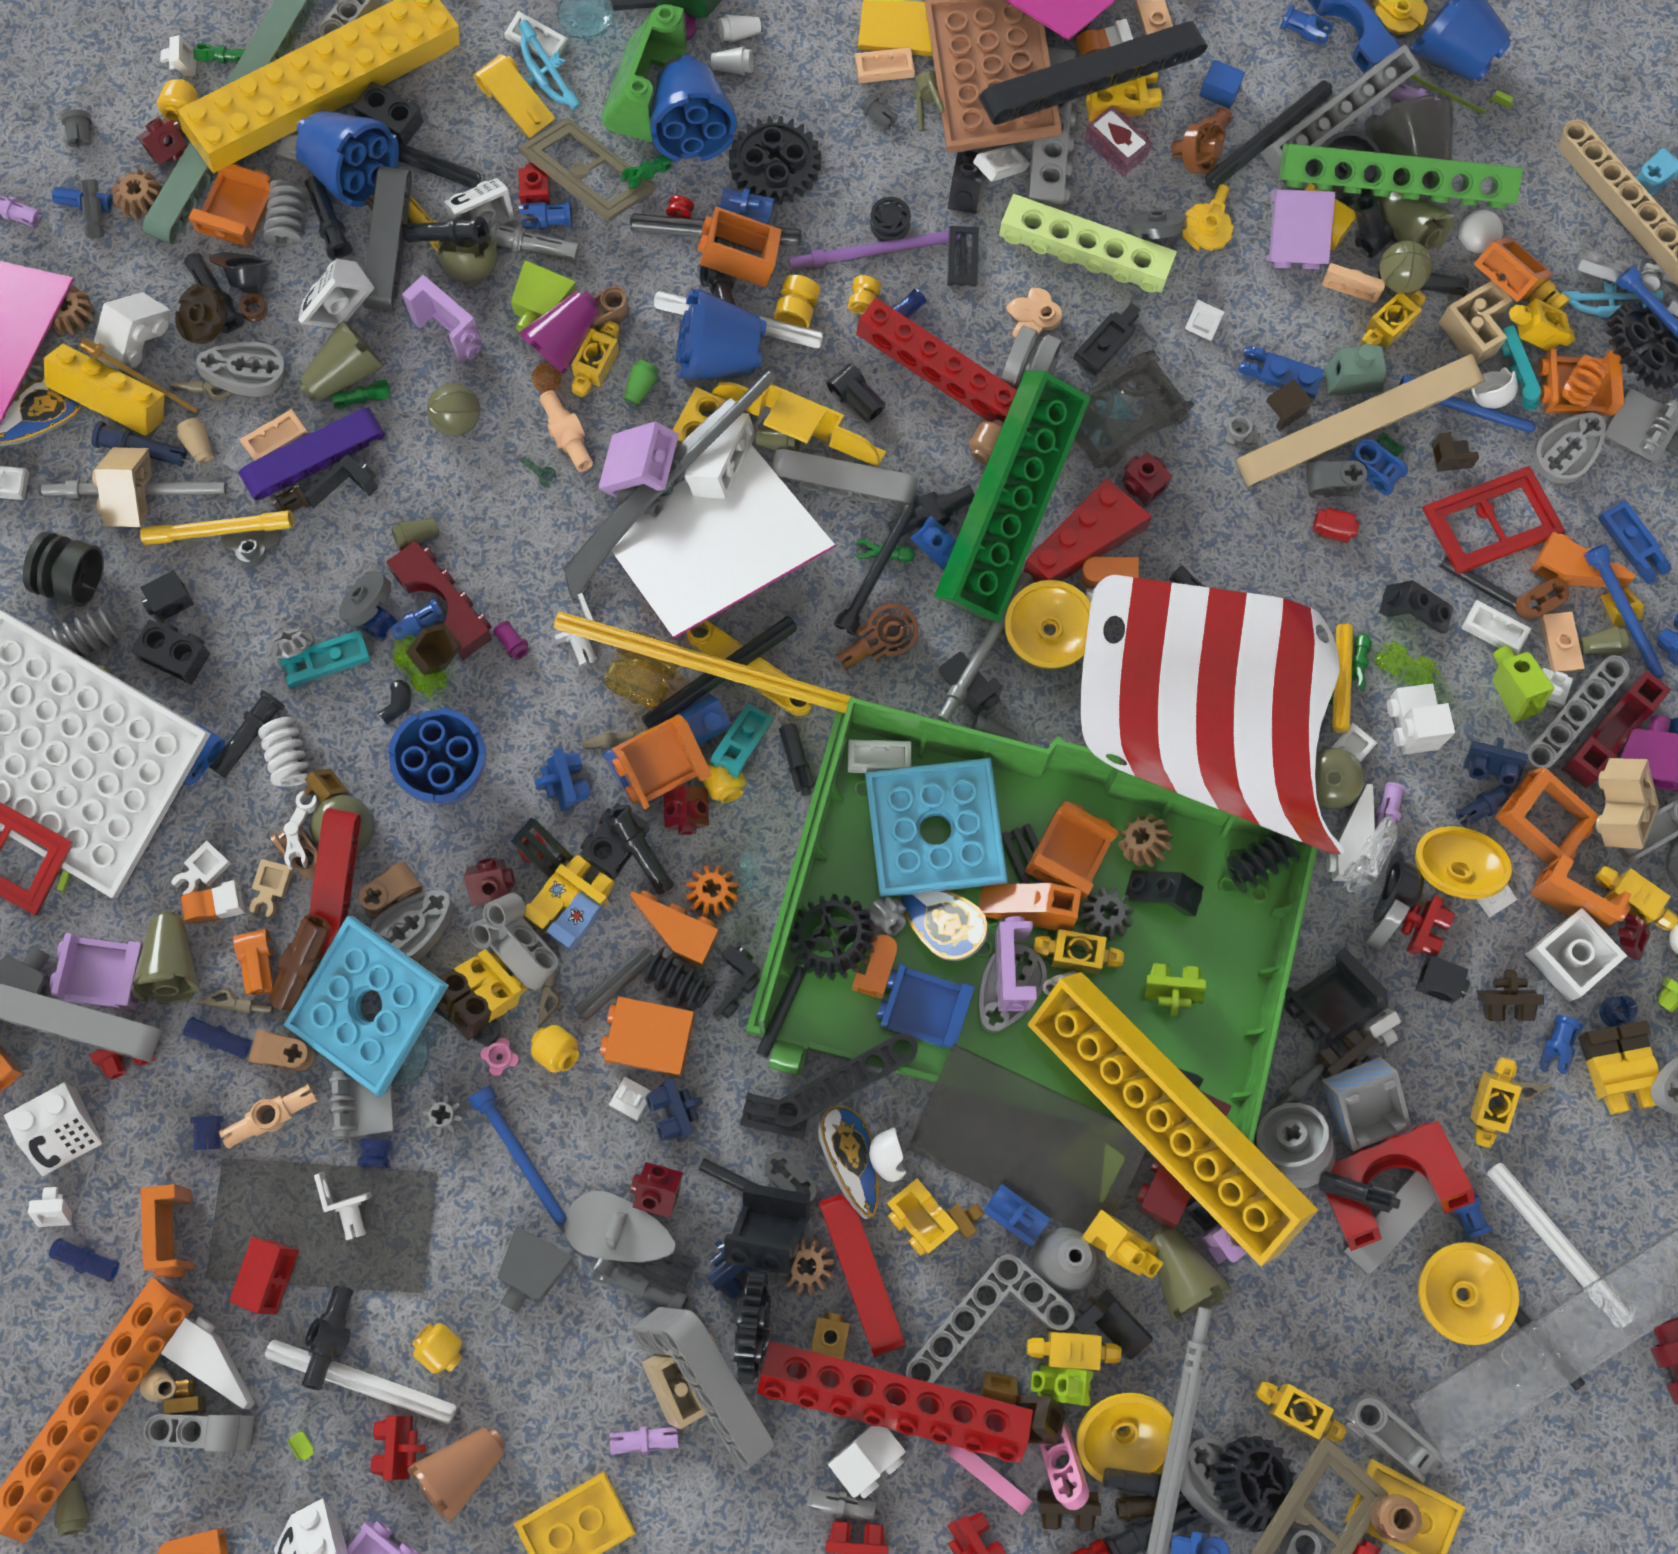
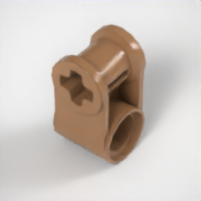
M611 286L593 296L599 302L595 306L599 313L590 329L599 332L606 322L612 321L617 324L628 317L630 307L626 293L622 288ZM615 302L621 303V304H620L619 306H617V307H610V305H611L612 303H615Z
M301 826L299 829L300 845L306 857L314 856V860L310 866L304 868L302 867L301 857H295L292 859L291 865L302 877L313 879L318 850L311 842L312 839ZM283 829L277 834H270L269 837L285 857L287 837Z
M399 862L365 885L359 892V902L370 917L377 918L394 904L400 903V901L413 894L421 893L423 886L406 862ZM373 896L380 900L376 905L371 901Z
M256 1030L248 1062L256 1065H268L271 1068L279 1067L294 1071H305L313 1065L316 1054L314 1049L303 1041L272 1032ZM293 1052H302L301 1058H292Z

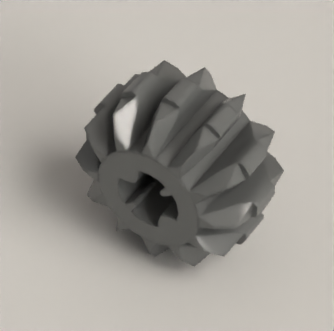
M1100 887L1098 894L1091 891L1087 896L1089 901H1083L1080 906L1085 911V913L1080 915V921L1090 922L1086 926L1085 932L1088 933L1095 929L1097 930L1095 936L1102 937L1105 933L1108 941L1115 939V933L1123 937L1127 932L1125 927H1130L1133 924V920L1128 915L1134 912V907L1124 906L1129 897L1125 895L1119 899L1117 897L1119 893L1118 888H1114L1110 895L1105 887ZM1105 908L1111 911L1109 920L1103 917L1104 912L1102 911Z

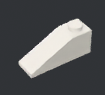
M742 413L686 469L685 480L693 496L716 499L727 498L756 435L749 413Z
M1367 784L1363 788L1360 797L1356 799L1338 835L1337 841L1345 852L1343 854H1327L1326 869L1327 872H1332V881L1370 882L1377 876L1373 784Z
M200 1316L196 1320L185 1318L161 1354L242 1409H251L255 1402L221 1337L213 1332L216 1326Z

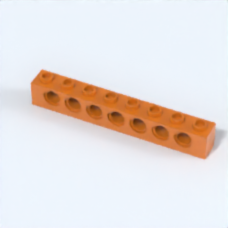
M153 1276L0 1487L1 1535L24 1544L30 1538L159 1357L180 1324L195 1306L178 1290Z

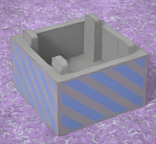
M1381 1057L1322 1080L1335 1132L1338 1138L1352 1151L1412 1128L1398 1071Z

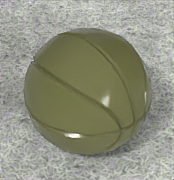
M1411 240L1400 241L1391 245L1382 255L1379 264L1380 275L1384 284L1392 291L1398 293H1411L1422 288L1429 280L1433 269L1431 255L1428 250L1420 243Z
M449 383L437 388L431 394L427 404V415L436 430L442 434L456 437L466 434L476 426L480 416V403L474 392L466 386L458 383Z

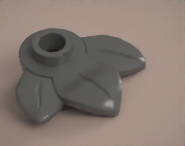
M252 513V514H249V515H247V516H245V517H248V516H256V515H259V514ZM260 530L222 535L221 539L226 551L235 553L238 561L242 564L254 567L264 561L267 550L279 544L282 530Z

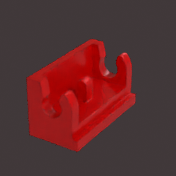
M251 1237L229 1302L257 1314L277 1315L299 1249L270 1239L266 1241L258 1237Z

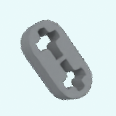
M1395 898L1385 916L1373 926L1364 943L1379 952L1399 927L1410 907Z

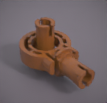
M1219 108L1212 118L1207 117L1200 123L1191 124L1187 128L1183 140H1174L1172 142V157L1183 158L1188 172L1192 174H1207L1213 170L1217 158L1222 155L1223 143L1226 137L1225 129L1233 119V117H1230L1232 115L1230 110Z
M887 603L877 607L870 614L867 624L858 629L857 633L861 636L872 628L874 630L840 653L835 654L841 662L847 657L852 656L842 663V666L847 671L850 667L884 646L886 647L873 656L876 661L886 655L897 656L907 652L915 644L918 637V623L914 614L905 606L896 603ZM890 608L900 609L904 611L903 615L897 612H893L894 616H890L889 612H887L879 617L878 614L881 611ZM878 617L876 623L873 625L872 622L874 618ZM910 626H913V634L910 641L900 648L899 646L907 640L902 638L904 632L909 636ZM897 647V650H889V648Z

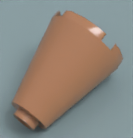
M483 1427L413 1463L407 1470L413 1480L417 1479L420 1482L422 1493L442 1518L445 1517L449 1524L457 1517L504 1456L502 1447L506 1444L494 1428L488 1431Z

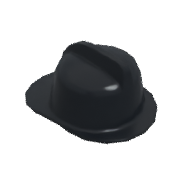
M232 252L216 253L209 257L211 263L223 267L230 286L239 288L245 293L259 294L262 291V285L267 282L268 265L273 263L272 260H263L253 255Z
M1396 852L1388 865L1384 889L1374 911V922H1379L1385 916L1395 898L1405 905L1412 907L1422 896L1425 878L1416 866L1404 861L1402 852Z

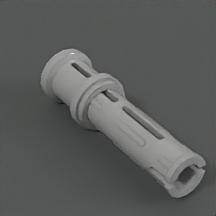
M496 220L493 221L490 229L491 241L495 239L497 245L513 248L514 252L519 253L526 250L576 262L579 243L526 232V229L522 226L513 228L500 225V222Z

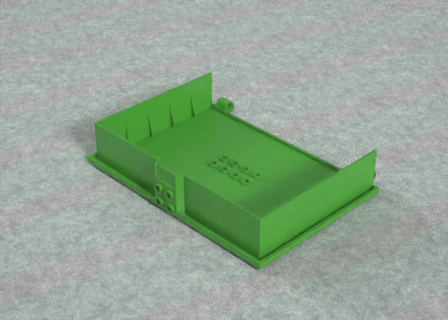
M850 697L846 714L836 711L746 1032L761 1037L764 1036L795 966L798 965L804 968V964H798L795 959L797 954H793L791 950V945L794 943L791 941V934L796 931L794 929L795 921L802 920L798 914L799 910L805 912L810 910L808 901L813 902L816 906L820 904V895L824 896L828 902L834 893L838 896L839 901L846 895L850 897L851 903L857 900L861 903L862 910H868L874 901L880 899L865 773H848V740L911 741V767L991 758L1001 834L1011 832L1018 827L1022 828L1030 823L1039 842L1055 810L1064 801L1080 804L1084 807L1085 812L1096 818L1100 817L1108 820L1113 825V828L1118 831L1128 830L1129 827L1126 824V820H1131L1133 823L1136 822L1137 813L1142 814L1145 818L1150 813L1154 814L1158 820L1163 819L1168 824L1167 830H1170L1173 834V838L1168 841L1172 845V850L1163 852L1165 861L1156 858L1154 867H1150L1146 862L1142 867H1138L1134 864V861H1128L1124 857V851L1119 848L1118 843L1124 839L1120 836L1119 832L1117 837L1111 842L1091 882L1094 884L1091 891L1098 894L1100 887H1105L1110 895L1114 888H1118L1119 893L1117 897L1121 899L1125 896L1133 870L1180 872L1204 887L1202 900L1196 916H1185L1168 904L1127 901L1124 906L1134 907V912L1128 915L1133 920V924L1130 927H1125L1127 932L1123 937L1115 933L1113 941L1106 939L1105 946L1106 950L1112 947L1124 952L1122 967L1106 968V964H1103L1102 970L1098 975L1082 973L1177 1068L1201 1076L1204 1080L1199 1088L1200 1091L1231 1105L1227 1118L1254 1144L1284 1008L1285 993L1290 980L1318 848L1288 837L1299 853V862L1296 863L1288 857L1289 868L1284 869L1278 863L1279 874L1273 875L1269 870H1266L1269 877L1268 880L1263 881L1256 876L1258 886L1253 888L1246 882L1247 893H1243L1233 883L1228 873L1226 859L1233 854L1237 856L1238 850L1242 848L1247 849L1251 842L1258 843V839L1261 836H1268L1269 832L1272 831L1270 829L1118 770L1096 757L1088 747L1065 742L1062 740V737L1057 736L1047 749ZM1113 754L1106 755L1107 759L1113 763L1122 765L1121 757ZM931 816L922 822L920 834L927 843L939 845L950 837L951 827L944 818ZM1022 835L1023 838H1024V840H1025V843H1026V845H1027V847H1028V849H1029V851H1030V854H1031V856H1032L1033 853H1032V851H1031V849H1030V846H1029V844H1028V842H1027V840H1026V838H1025V835ZM1015 838L1011 839L1025 870L1027 865ZM1003 846L1007 873V883L1005 884H1020ZM1027 874L1030 883H1033V877ZM981 886L949 890L964 897L978 907ZM898 896L890 897L892 900L897 899L899 901ZM1086 897L1079 904L1078 918L1072 931L1095 935L1097 932L1095 929L1088 933L1085 932V928L1090 922L1080 921L1079 918L1081 914L1085 913L1080 906L1083 901H1089L1088 897ZM1105 908L1102 911L1104 912L1103 917L1109 920L1111 911ZM833 917V920L838 923L846 921L848 924L853 923L852 920L844 917ZM986 917L988 933L980 950L969 958L950 961L936 956L921 941L906 919V924L901 932L891 936L897 944V953L892 969L898 971L900 963L905 964L907 968L959 985L965 983L974 986V990L954 1052L915 1039L918 1046L915 1059L894 1073L1089 1125L1094 1121L1105 1129L1111 1119L1116 1116L1027 1025L1048 997L1043 990L1031 1011H1028L1020 1020L1007 1029L992 1034L986 1032L980 1025L978 994L981 979L989 959L996 952L995 934L999 923L1005 922V920ZM822 922L815 928L813 932L817 931L821 927ZM1033 926L1027 941H1014V944L1025 945L1033 949L1035 937L1050 936L1051 940H1055V935L1058 931ZM831 927L832 935L830 936L831 942L835 947L836 945L834 939L836 938V935L833 928ZM851 942L846 946L845 952L852 946L854 942ZM1065 942L1063 957H1065L1064 955L1067 951L1065 949L1069 944L1067 942ZM1074 945L1069 949L1072 955L1078 959L1086 958L1088 955L1085 949L1079 945ZM1094 947L1090 953L1092 955L1088 962H1092ZM819 950L812 952L821 957H833L832 952L829 951L819 952ZM865 953L866 957L870 961L868 953ZM1025 954L1020 958L1015 956V960L1018 961L1015 969L1016 981H1023L1024 978L1020 976L1025 965L1031 966L1027 962L1028 956ZM1048 954V957L1040 955L1046 966V980L1072 971L1051 967L1052 955ZM858 962V973L865 975L868 964ZM1153 964H1167L1170 966V977L1182 978L1183 967H1199L1202 979L1206 980L1203 1004L1191 1003V1008L1178 1007V1015L1176 1017L1170 1016V1007L1158 1006V1000L1145 999L1147 975L1151 974ZM852 969L847 970L848 975L846 979L842 978L840 973H836L834 981L829 980L827 973L822 979L816 977L815 971L810 974L806 973L775 1041L769 1068L800 1076L808 1049L852 1060L898 1035V1033L880 1028L882 1020L876 1018L881 1001L889 1000L892 989L885 988L881 1000L851 990L856 975ZM998 1006L992 1014L986 1013V1016L990 1018L988 1023L992 1026L996 1022L1003 1023V1020L999 1018L1000 1011H998ZM905 1041L897 1042L893 1047L895 1055L899 1058H907L912 1053L910 1044ZM870 1057L865 1062V1065L879 1069L884 1068L882 1060L878 1057ZM1129 1130L1125 1134V1136L1136 1138Z

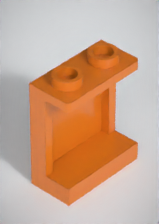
M237 163L219 170L202 209L193 208L190 213L189 220L195 231L249 248L267 211L269 185L272 182L271 177L261 170L252 171L243 168Z
M1550 348L1538 363V375L1543 376V385L1540 387V403H1544V413L1585 414L1593 412L1601 416H1615L1624 405L1622 364L1619 363L1621 360L1620 355L1613 354L1614 350H1609L1604 358H1598L1608 365L1609 372L1590 405L1583 408L1570 403L1562 396V390L1582 357L1557 356V350Z
M679 714L612 748L616 759L612 760V764L619 777L625 776L629 786L625 787L629 799L633 805L638 803L644 810L650 807L649 801L695 777L703 781L712 776L688 722Z
M1064 801L1055 810L1024 872L1044 883L1082 889L1081 902L1089 895L1094 885L1091 882L1111 842L1117 837L1119 831L1113 828V825L1108 820L1100 817L1096 818L1085 812L1084 807L1080 804Z
M1564 854L1543 868L1530 892L1531 896L1568 917L1580 908H1583L1602 929L1606 927L1609 929L1615 922L1623 921L1631 907L1627 904L1631 894L1626 891L1608 901L1567 878L1566 876L1574 860Z
M618 997L616 1005L611 1004L609 1008L607 1023L611 1024L609 1036H603L600 1055H604V1061L609 1065L615 1063L665 1073L669 1077L682 1079L695 1019L694 1011Z
M176 1184L140 1188L143 1270L154 1272V1277H164V1279L185 1277V1271L195 1270V1265L193 1262L174 1259L172 1205L192 1203V1190Z

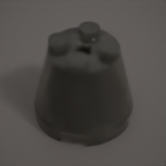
M1427 95L1391 105V109L1384 112L1379 118L1375 114L1366 119L1364 122L1366 135L1378 146L1380 153L1452 160L1453 106L1451 97L1447 95L1442 97L1443 100H1435L1434 95ZM1402 168L1397 169L1393 174L1394 183L1400 185L1405 180V172ZM1431 171L1426 172L1422 178V183L1427 184L1428 187H1431L1434 183V175Z

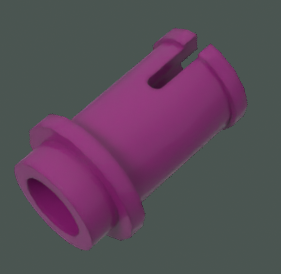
M503 621L493 629V634L497 636L507 649L506 654L508 657L520 660L528 654V641L521 639L509 621Z

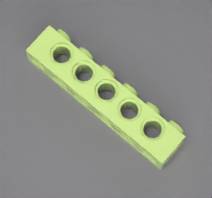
M1016 194L1012 195L1002 219L999 236L1003 237L1010 244L1017 245L1021 243L1027 245L1038 254L1049 253L1058 256L1059 260L1064 263H1078L1085 266L1092 273L1103 272L1109 274L1120 283L1131 282L1140 285L1142 290L1149 293L1155 291L1162 293L1177 251ZM1027 226H1035L1037 229H1030ZM1055 235H1060V236H1062V237H1064V238H1063V239H1059V238H1056ZM1081 245H1089L1091 248H1084ZM1109 254H1114L1119 258H1112ZM1136 264H1142L1145 268L1138 267Z

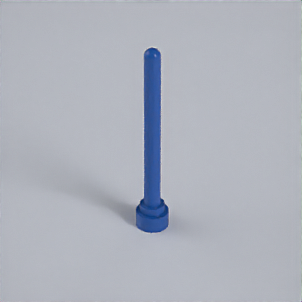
M1632 265L1615 282L1622 290L1633 291L1678 338V320L1642 283V273L1635 265Z
M1403 375L1399 386L1416 378ZM1451 397L1437 403L1441 406L1531 433L1536 429V424L1533 421L1495 409L1482 407L1479 404L1460 398Z
M1607 543L1585 552L1583 555L1588 565L1598 569L1650 673L1658 679L1662 678L1664 670L1609 564L1612 561L1610 558L1612 553Z
M491 1085L482 1088L468 1099L475 1111L479 1110L481 1114H486L555 1224L563 1225L567 1219L565 1213L496 1107L498 1105L496 1093Z

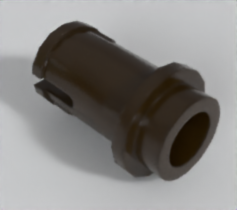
M1122 1494L1121 1498L1115 1499L1117 1518L1130 1522L1134 1518L1154 1516L1157 1497H1149L1148 1495L1128 1497L1127 1494Z

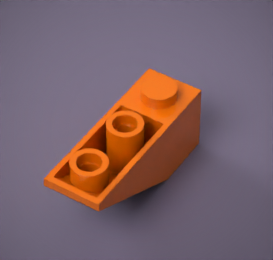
M1553 532L1545 541L1530 569L1533 573L1547 580L1560 578L1568 586L1607 587L1598 569L1588 565L1583 555L1591 549H1586L1575 543L1569 536ZM1613 562L1609 563L1622 588H1625L1635 578L1636 574L1628 571L1624 565Z
M1052 883L981 886L978 908L985 917L1005 920L1007 917L1019 916L1024 917L1025 921H1032L1034 927L1054 931L1059 929L1072 931L1078 918L1082 889Z
M631 891L630 897L632 902L669 950L675 953V957L684 959L686 962L704 969L719 937V929L715 928L716 923L702 916H699L698 919L686 915L687 910L676 904L670 903L669 907L658 903V897L649 892L641 891L638 894Z

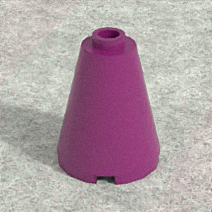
M586 290L582 294L576 291L522 329L519 335L557 370L565 374L599 313V310L595 307L599 302Z

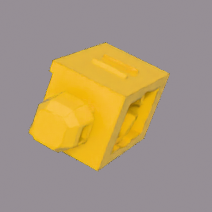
M1420 290L1411 292L1407 296L1404 293L1396 294L1371 317L1365 328L1367 333L1361 340V346L1364 344L1382 345L1387 349L1416 322L1422 312L1420 307L1425 302V295ZM1397 315L1400 317L1397 323L1391 322L1390 325L1387 324L1389 318L1395 319Z
M1537 298L1526 306L1515 305L1509 311L1511 321L1517 324L1519 338L1547 352L1550 348L1554 349L1559 345L1569 346L1575 342V333L1569 326L1567 314Z
M608 321L599 332L590 329L571 364L575 377L572 383V392L580 397L586 396L592 385L601 388L620 352L617 339L620 334L618 324ZM599 351H601L602 358L599 361H593L591 367L589 360L596 356L599 357Z
M1603 866L1596 874L1595 879L1597 883L1604 889H1610L1604 899L1610 901L1625 891L1631 894L1627 903L1631 906L1628 914L1639 916L1646 924L1655 921V925L1668 931L1678 922L1677 915L1669 908H1664L1671 896L1632 868L1618 876L1617 871Z
M1059 929L1055 935V940H1051L1050 936H1038L1034 940L1033 951L1045 957H1048V954L1052 955L1051 967L1098 975L1102 970L1103 964H1106V968H1120L1124 961V952L1112 947H1109L1108 950L1105 949L1106 937ZM1065 942H1067L1069 944L1065 949L1067 950L1064 955L1065 957H1063ZM1074 945H1079L1085 949L1088 955L1086 958L1078 959L1072 955L1069 949ZM1094 947L1092 962H1088L1092 955L1090 953Z
M1501 1057L1494 1068L1496 1075L1483 1071L1470 1116L1473 1122L1480 1126H1476L1474 1136L1476 1144L1490 1148L1494 1144L1497 1137L1495 1130L1504 1133L1509 1132L1522 1090L1520 1084L1516 1080L1511 1079L1515 1077L1517 1070L1516 1061L1513 1059ZM1500 1093L1503 1097L1502 1103L1491 1111L1489 1109V1101L1494 1096H1499Z
M1048 1331V1341H1044V1338H1030L1027 1340L1026 1354L1042 1359L1043 1355H1047V1366L1100 1371L1101 1360H1103V1363L1120 1362L1122 1349L1117 1344L1106 1342L1102 1346V1336H1098V1334Z
M1269 1382L1259 1383L1255 1395L1266 1405L1272 1404L1268 1415L1312 1440H1320L1322 1434L1323 1437L1333 1442H1341L1346 1434L1344 1425L1333 1418L1329 1420L1334 1411L1333 1408L1290 1384H1282L1278 1391V1387ZM1302 1402L1307 1408V1414L1314 1416L1313 1420L1304 1419L1301 1422L1298 1421L1294 1416V1409L1287 1407L1288 1404L1296 1405Z

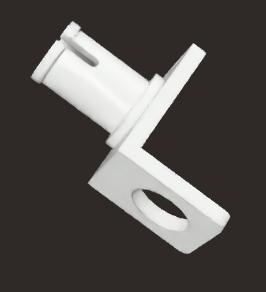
M577 594L586 619L593 621L583 594ZM566 632L555 635L557 644L565 641L571 643L579 666L587 664L583 652H586L590 663L598 659L589 639Z
M325 1172L315 1174L314 1177L323 1211L327 1212L334 1209L335 1212L339 1211L346 1236L345 1239L349 1240L353 1239V1237L367 1234L358 1205H361V1201L370 1199L372 1197L371 1192L333 1203Z

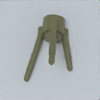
M932 70L924 71L916 78L918 89L914 91V95L916 98L919 130L924 129L923 99L928 102L935 101L940 113H943L945 110L938 94L935 71Z

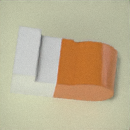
M1127 19L1116 21L1115 26L1084 31L1077 36L1075 42L1079 55L1083 56L1132 40L1133 37Z
M231 880L221 883L222 886L195 891L181 896L184 923L211 922L245 914L241 886L236 881Z

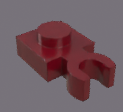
M1627 914L1624 918L1626 921L1625 927L1618 930L1620 944L1628 957L1641 961L1651 932L1646 922L1640 919L1639 916Z

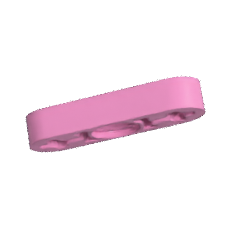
M1064 1422L1060 1444L1039 1445L1056 1499L1065 1508L1077 1510L1087 1502L1089 1488L1071 1430ZM1068 1454L1070 1459L1067 1466L1063 1469H1056L1055 1463L1061 1455ZM1068 1479L1076 1487L1073 1489V1496L1071 1497L1067 1496L1070 1494V1488L1065 1480Z
M948 1445L945 1449V1452L983 1482L1019 1514L1023 1515L1032 1503V1500L975 1453L953 1445Z

